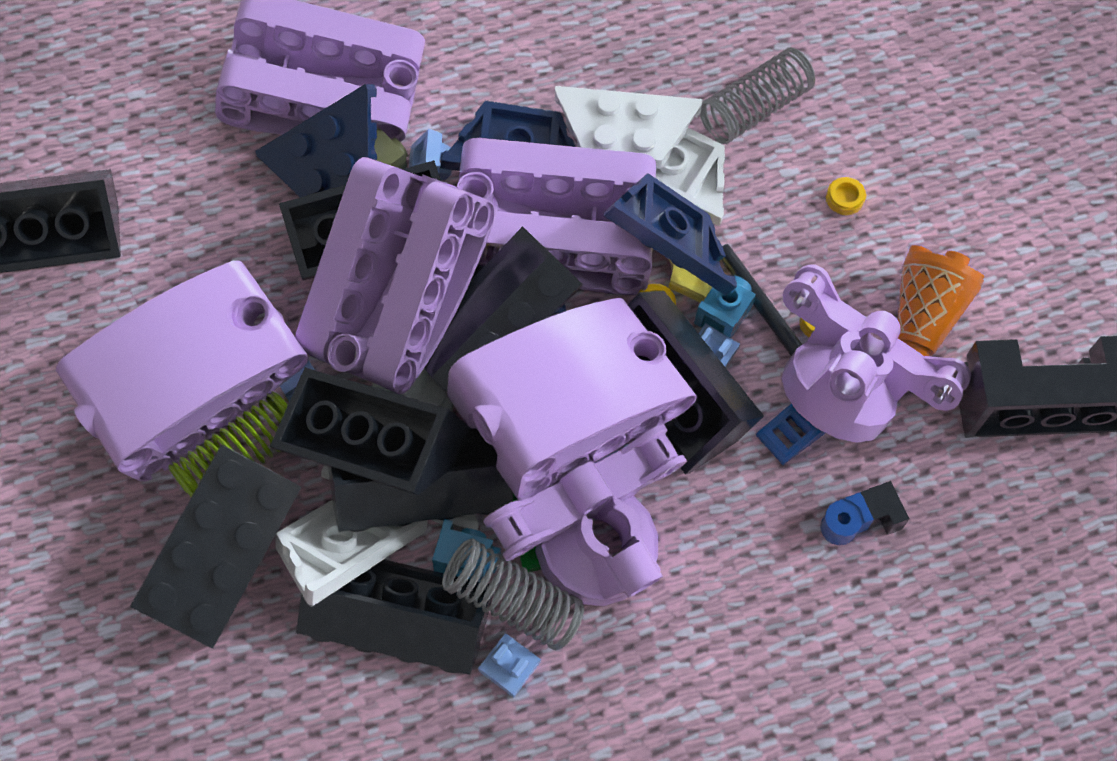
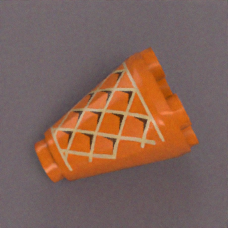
M912 245L908 251L902 267L897 316L901 332L898 339L923 356H933L982 288L984 275L968 266L970 262L969 257L955 251H947L945 256L935 254L929 249L917 245Z

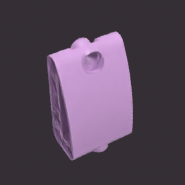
M241 0L234 24L232 47L227 52L216 90V117L221 122L233 127L282 135L362 85L374 84L377 90V97H371V122H377V128L381 129L390 139L396 138L401 142L405 139L425 39L419 32L409 28L297 0Z
M486 138L467 140L462 147L457 187L460 190L491 201L496 209L495 220L478 265L484 267L523 226L583 284L580 289L621 295H636L640 290L645 291L652 269L653 248L646 247L638 238L605 218L604 212L647 173L656 178V161L647 154Z
M368 157L359 159L350 172L296 331L295 338L307 355L330 364L336 371L351 373L397 394L407 392L442 340L471 282L495 220L496 209L494 203L425 175L421 177Z
M231 261L169 289L119 318L65 355L58 362L56 372L78 405L74 412L83 427L92 436L100 440L121 473L138 481L145 482L153 479L151 475L163 468L166 471L169 469V464L172 465V462L178 463L180 456L185 458L188 455V451L193 452L196 449V445L201 446L204 443V439L209 440L212 437V433L217 434L220 428H225L228 422L234 421L236 416L242 415L244 411L250 409L252 405L258 403L259 400H262L267 394H270L271 391H274L298 373L307 364L309 357L285 324L282 314L274 308L243 262ZM265 313L262 322L254 326L255 319L260 314Z
M622 298L578 307L519 329L463 356L453 364L448 373V398L468 427L477 428L483 439L488 444L493 445L498 455L497 470L518 501L538 494L557 484L566 474L588 462L595 463L633 442L648 430L674 419L690 408L697 397L665 355L666 345L663 339L658 334L647 331ZM637 356L648 357L651 361H643Z

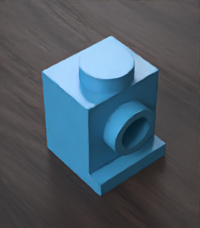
M734 276L737 287L725 296L712 288L704 301H701L694 324L703 328L706 323L727 337L732 338L753 306L756 294L751 292L750 284L743 278Z
M444 519L432 558L433 569L436 572L445 573L453 554L462 543L471 538L478 541L479 544H484L486 549H492L494 554H501V548L493 546V540L487 539V535L483 532L471 528H463L461 532L456 531L453 528V521ZM470 555L467 557V559L463 562L462 566L458 570L456 575L457 577H459L462 571L464 570ZM482 556L478 559V561H477V563H476V566H475L473 572L471 573L470 577L468 578L469 580H471L473 574L475 573V571L477 570V568L480 566L481 561H482ZM491 560L484 566L478 582L482 580L485 573L489 570Z

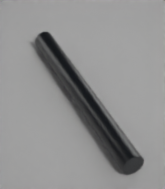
M723 245L726 256L721 260L732 276L741 277L750 284L751 292L756 294L753 305L790 356H792L802 343L730 245Z

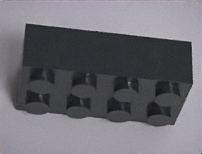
M221 445L131 602L130 607L213 649L302 487L234 450Z

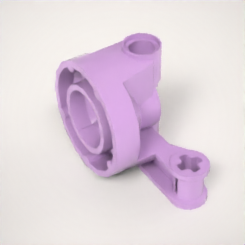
M806 265L797 271L794 281H791L783 291V302L792 313L814 326L815 329L808 341L798 347L784 367L781 379L785 394L792 405L814 427L837 439L855 443L872 441L893 419L896 414L897 402L908 390L938 410L947 411L959 405L963 397V390L967 388L971 380L969 367L963 361L956 358L923 356L898 339L901 332L900 324L892 314L886 311H876L865 317L841 301L828 273L822 267ZM816 276L817 280L812 284L810 281ZM802 296L804 298L802 302L797 303L799 297ZM871 333L879 335L882 340L876 339ZM957 370L958 374L956 378H953L952 375ZM939 390H943L941 397L938 398L937 394Z
M661 424L648 430L618 452L595 464L593 462L585 463L566 474L557 484L532 497L511 502L486 517L483 522L487 528L494 530L504 547L505 552L503 556L505 560L515 559L536 546V556L543 575L553 586L560 587L561 591L564 590L569 595L581 599L584 605L607 606L634 596L660 580L663 576L656 562L658 559V533L650 513L634 495L649 484L672 474L687 462L684 455L677 454L665 435L667 432L666 426ZM593 518L608 523L619 534L622 542V551L614 557L609 555V547L600 543L594 536L592 530Z

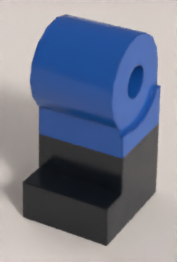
M888 481L831 504L821 520L820 529L827 541L840 546L853 541L856 534L880 525L883 526L887 535L900 531L910 518L892 482Z

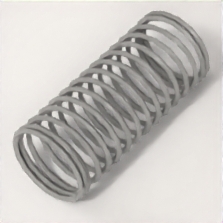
M793 47L786 48L764 64L748 72L744 77L739 78L738 81H734L725 89L715 93L712 98L709 97L703 101L700 117L704 127L719 143H730L739 134L745 133V130H750L758 122H762L765 118L770 117L771 113H776L778 109H782L790 101L796 100L803 93L813 89L815 85L814 69L808 58L801 51ZM786 55L792 57L803 69L807 78V87H804L800 72L795 65L785 58ZM786 63L789 64L797 74L799 81L801 83V85L798 84V87L796 84L797 82L794 80V77L789 72ZM778 66L781 67L783 75L778 71ZM771 70L776 73L779 82L786 87L788 97L784 95L780 84L772 76ZM765 74L770 77L772 85L780 92L782 101L777 98L774 89L766 80ZM759 78L764 82L767 91L773 95L775 105L771 103L768 94L760 85ZM786 79L793 84L795 93L790 90ZM752 82L758 87L760 94L766 98L769 109L764 107L760 96L753 88ZM746 87L751 91L754 99L760 103L762 113L758 111L754 101L747 93ZM740 92L745 95L747 102L752 105L756 117L751 115L748 106L740 96ZM733 96L739 100L741 107L746 110L749 121L744 118ZM727 100L739 114L743 126L737 122L735 115L728 107ZM707 104L710 105L713 119L717 125L720 126V123L716 118L714 108L725 121L728 133L722 127L721 129L729 137L728 139L720 135L717 138L710 131L712 129L717 134L710 123L707 114ZM731 117H732V119H733V121H734V123H735L736 129H734V125H733V122H732V120H731Z
M473 538L466 540L459 546L449 561L443 576L442 583L445 591L451 594L457 592V597H465L467 603L474 601L476 608L482 606L485 613L491 611V616H499V620L502 622L507 620L509 626L516 625V630L521 631L524 629L525 635L532 634L534 640L540 639L543 645L547 644L554 651L564 648L572 640L580 627L584 614V605L581 599L569 595L564 590L561 591L558 586H552V583L549 581L544 582L542 577H536L533 572L528 573L526 568H519V564L506 561L505 558H502L501 554H494L492 549H486L484 544H479ZM470 555L464 570L457 578V580L454 582L458 570L462 566L463 562ZM482 556L480 566L473 574L466 591L461 594L462 586L468 580L478 559ZM495 557H497V558L500 559V560H498L496 563H495ZM491 560L489 570L480 581L475 595L469 599V594L478 582L484 566ZM500 564L497 575L488 586L483 600L478 604V597L487 586L493 570ZM508 569L507 577L496 591L491 606L486 608V602L496 590L501 575ZM517 573L515 582L504 596L510 579ZM525 578L524 586L518 591L517 595L513 599L517 591L519 582ZM533 583V589L524 599L528 586ZM542 587L541 594L532 604L536 591ZM550 591V597L542 606L544 596ZM504 596L499 611L495 613L494 608ZM558 596V602L551 609L553 599ZM512 601V604L508 611V615L506 617H502L503 612L507 609V607ZM575 603L574 615L567 632L559 642L553 645V640L560 633L567 620L570 607ZM519 608L516 620L514 622H511V617L516 613L517 609ZM527 613L524 625L520 627L519 622L524 618V616ZM563 616V618H562V620H561V622H560V625L558 626V628H557L556 631H555V628H556L557 623L559 622V620H560L561 617ZM533 620H534L532 630H531V631H527V627H528V626L533 622ZM541 627L540 635L536 636L535 632Z

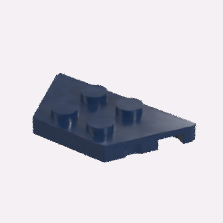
M364 84L256 150L257 157L299 197L346 185L350 172L359 159L368 157L377 160V153L374 148L377 139V122H371V97H377L375 85Z
M485 100L476 111L474 119L461 130L458 140L449 151H445L442 154L440 168L460 171L463 144L473 138L576 147V145L567 134V125L561 112Z
M647 173L604 212L605 218L638 238L643 245L658 251L670 259L675 266L684 268L723 295H728L737 287L735 277L726 275L719 261L726 255L720 241L716 237L715 227L710 215L651 174Z

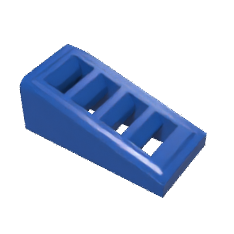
M791 403L759 430L756 436L782 465H785L823 436L825 432L814 427L797 412ZM792 419L805 435L801 437L787 421ZM779 429L793 444L789 449L774 433L775 430Z

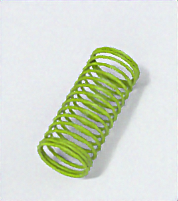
M271 391V394H267V402L259 400V407L252 405V414L244 411V419L236 416V425L228 422L227 428L229 431L220 428V436L212 433L211 439L213 443L204 439L205 449L200 445H196L195 450L198 456L194 452L188 451L187 456L190 462L180 456L179 461L182 468L176 462H172V465L169 464L170 472L190 497L193 495L198 484L188 467L201 481L203 473L195 460L206 471L209 464L203 454L212 461L214 454L210 447L217 452L220 447L217 440L222 445L233 450L225 434L245 457L254 461L241 445L233 429L252 448L259 461L265 464L264 457L248 438L240 422L253 434L265 453L270 458H273V453L255 431L248 416L260 427L263 434L272 443L273 436L261 423L256 411L265 418L271 429L276 432L278 427L269 418L263 404L274 414L280 423L288 404L278 393Z

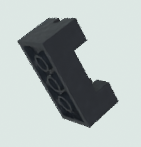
M1100 336L1089 350L1090 357L1082 358L1078 364L1023 366L1018 339L975 341L966 355L967 362H964L971 372V380L967 388L963 390V397L959 403L965 438L1117 432V336ZM957 370L954 373V378H956L958 374Z

